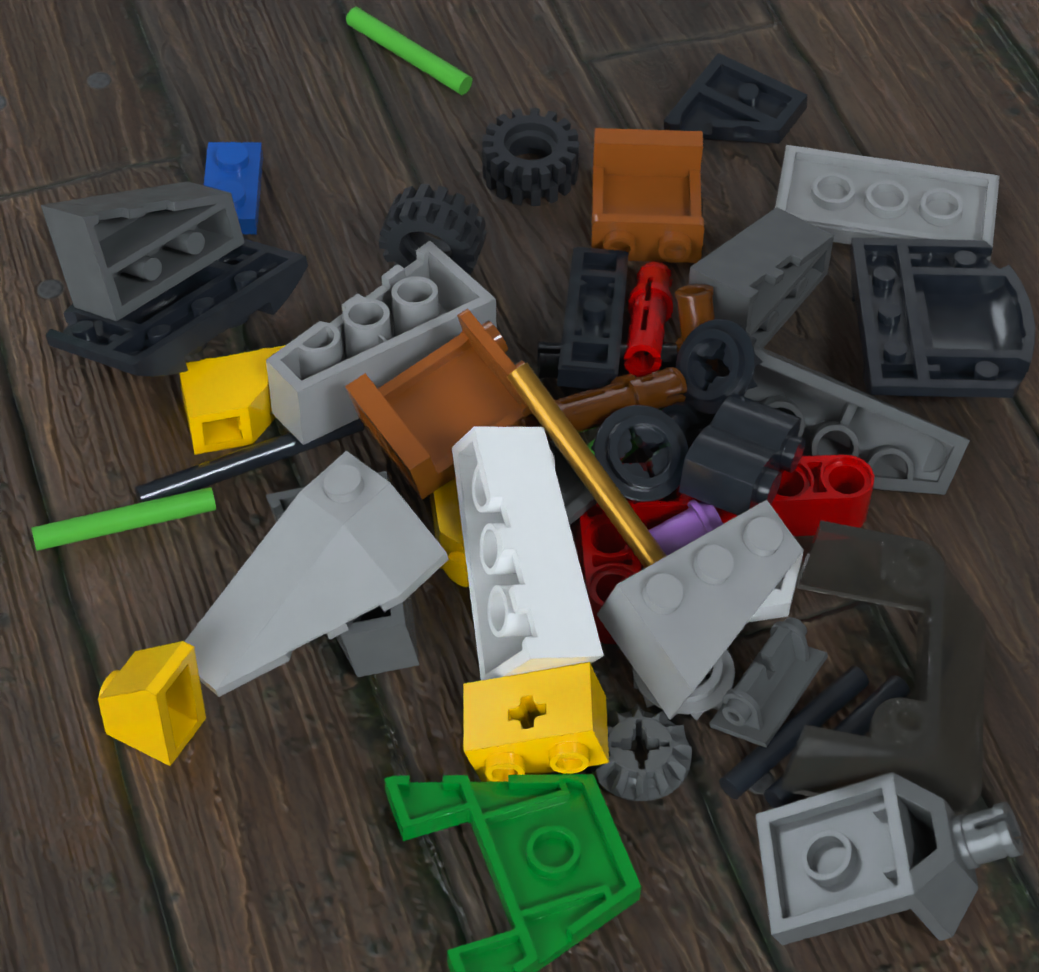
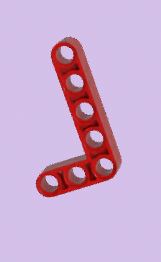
M852 455L802 456L793 473L783 472L778 492L771 506L793 536L853 533L863 526L867 518L874 486L873 470L863 459ZM639 463L643 470L646 471V463ZM680 485L671 494L659 501L633 504L631 499L625 498L648 530L689 509V501L694 499L698 503L702 502L679 492ZM597 503L575 520L577 552L599 640L604 644L616 645L617 643L603 625L597 613L618 583L640 572L642 569L641 562ZM715 507L723 524L738 516Z

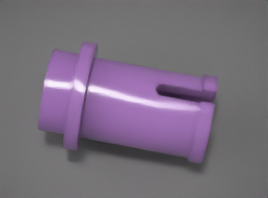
M693 499L688 502L689 509L655 526L649 532L668 556L723 525L713 505L703 501L698 503Z

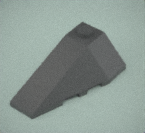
M754 345L755 354L763 362L757 365L754 371L753 379L758 387L747 390L744 397L802 418L798 434L799 437L806 440L802 456H856L871 466L874 473V489L946 494L970 442L969 439L798 362Z

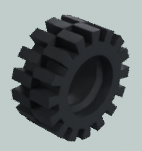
M520 108L512 110V119H509L503 113L496 117V125L490 122L486 128V135L483 134L482 173L483 179L486 178V186L489 190L492 191L497 188V197L505 200L511 194L512 204L522 206L523 198L531 199V206H540L542 197H546L550 204L558 201V192L566 196L571 191V184L575 185L577 181L580 141H578L576 129L570 130L571 122L565 117L557 122V113L550 110L545 117L539 116L540 108H530V115H523ZM522 154H538L544 156L545 158L538 160H525L518 158L516 156Z

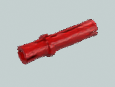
M649 262L639 269L637 273V286L629 295L628 310L632 318L629 327L627 349L624 353V360H627L624 365L630 374L637 377L652 374L660 369L665 322L669 320L673 312L674 299L670 292L673 280L670 279L672 273L666 265L660 262Z

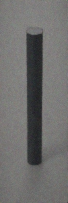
M359 418L305 445L291 432L136 486L135 493L139 503L199 490L364 430V423Z

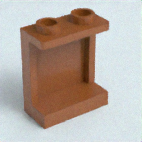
M595 128L592 169L591 248L629 252L628 261L697 263L701 260L704 236V218L701 213L703 131Z
M468 308L457 315L462 328V332L458 336L378 389L366 373L345 386L361 421L421 499H424L455 478L452 446L473 427H522L521 419L526 418L522 415V412L528 406L507 378L511 372L525 362L521 360L514 365L505 354L508 351V346L494 324L488 320L481 325Z

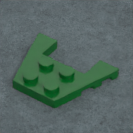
M593 774L508 775V782H470L468 775H443V782H410V775L384 778L385 793L403 841L466 822L471 824L511 927L510 931L447 950V963L451 972H538L640 900L641 884Z

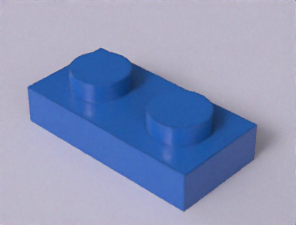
M208 142L204 186L230 192L242 234H257L263 165L262 142Z

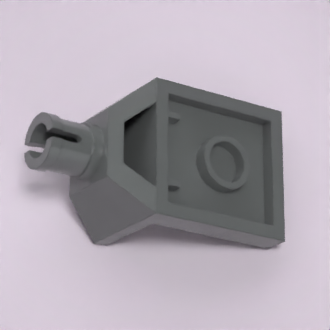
M893 772L756 814L771 935L781 945L909 909L918 916L939 941L952 938L979 888L975 868H979L981 864L1006 857L1014 858L1024 853L1022 841L1020 839L1014 840L1015 837L1021 836V832L1015 815L1006 801L994 804L992 808L968 815H956L943 798Z

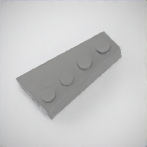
M428 241L416 250L417 259L404 268L397 264L381 276L382 285L369 295L363 297L357 293L342 304V314L332 322H317L266 359L272 414L303 445L359 419L345 388L346 385L366 373L378 389L458 336L462 332V328L457 315L467 308L481 325L489 320L497 328L496 298L434 243Z

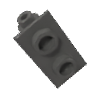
M788 617L784 622L779 621L773 625L770 630L771 636L734 689L728 690L724 695L723 705L709 723L711 728L767 748L828 657L827 652L807 645L805 637L807 628L800 620Z

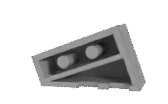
M765 500L618 583L597 613V616L667 717L671 719L804 550L770 503Z

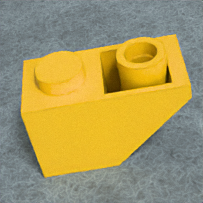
M284 346L262 348L256 351L205 358L186 363L188 371L179 373L195 455L252 445L274 421L276 417L272 414L266 359Z

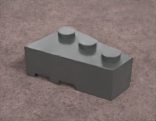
M188 181L41 205L74 307L114 321L120 320L245 243L231 193Z
M776 207L691 266L689 285L706 284L712 286L714 291L712 296L715 319H725L741 324L748 334L757 339L755 345L764 348L828 274L834 235ZM719 360V365L729 369V367L723 363V360Z

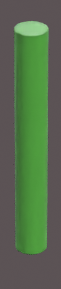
M354 7L349 11L346 17L347 25L460 95H464L469 91L473 82L471 76L359 7Z
M208 487L31 527L36 551L215 511L216 504L212 488Z

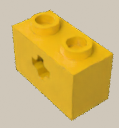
M590 662L463 684L464 753L481 782H508V775H540L552 772L573 774L581 772L589 766L609 763L606 695Z

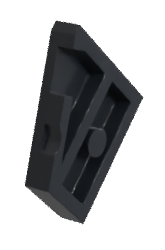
M718 53L664 119V130L703 131V139L780 144L807 109L808 95Z

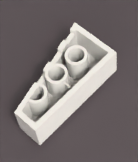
M473 427L452 446L481 681L595 662L604 655L559 487L554 455L549 448L544 427Z

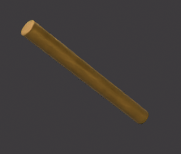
M526 362L507 376L511 384L542 427H544L547 434L643 567L647 568L666 557L667 555L529 364Z

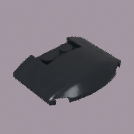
M851 238L852 302H856L864 368L862 377L870 395L1013 398L1017 393L1020 383L1029 371L1035 345L1034 314L1025 288L1011 266L1007 265L999 269L986 259L991 256L993 247L985 240Z
M244 239L245 243L118 321L75 308L72 304L63 312L68 324L63 333L49 329L45 336L49 346L136 376H166L186 372L188 368L185 356L202 351L207 346V342L229 328L244 324L248 321L250 315L257 310L274 315L289 298L308 267L306 255Z

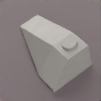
M345 451L299 492L184 641L194 646L200 682L220 697L288 662L292 651L324 634L330 640L348 631L346 623L378 606H381L383 612L404 602L449 560L447 552L389 481Z

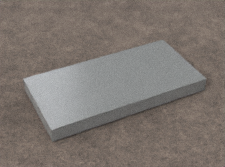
M786 145L775 208L778 207L834 235L833 242L851 245V238L985 240L993 247L1000 176Z

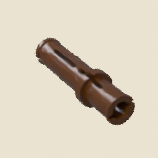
M668 367L641 377H635L632 374L619 376L610 385L555 400V402L576 431L580 433L599 427L612 413L627 406L644 405L659 409L666 408L676 402H684L686 397L678 393L687 392V385L683 374L677 368ZM526 407L522 412V415L526 418L521 419V426L542 427L529 407ZM545 431L546 437H547V441H548V442H549V441H552V439L550 438V436H549V435L547 434V432Z

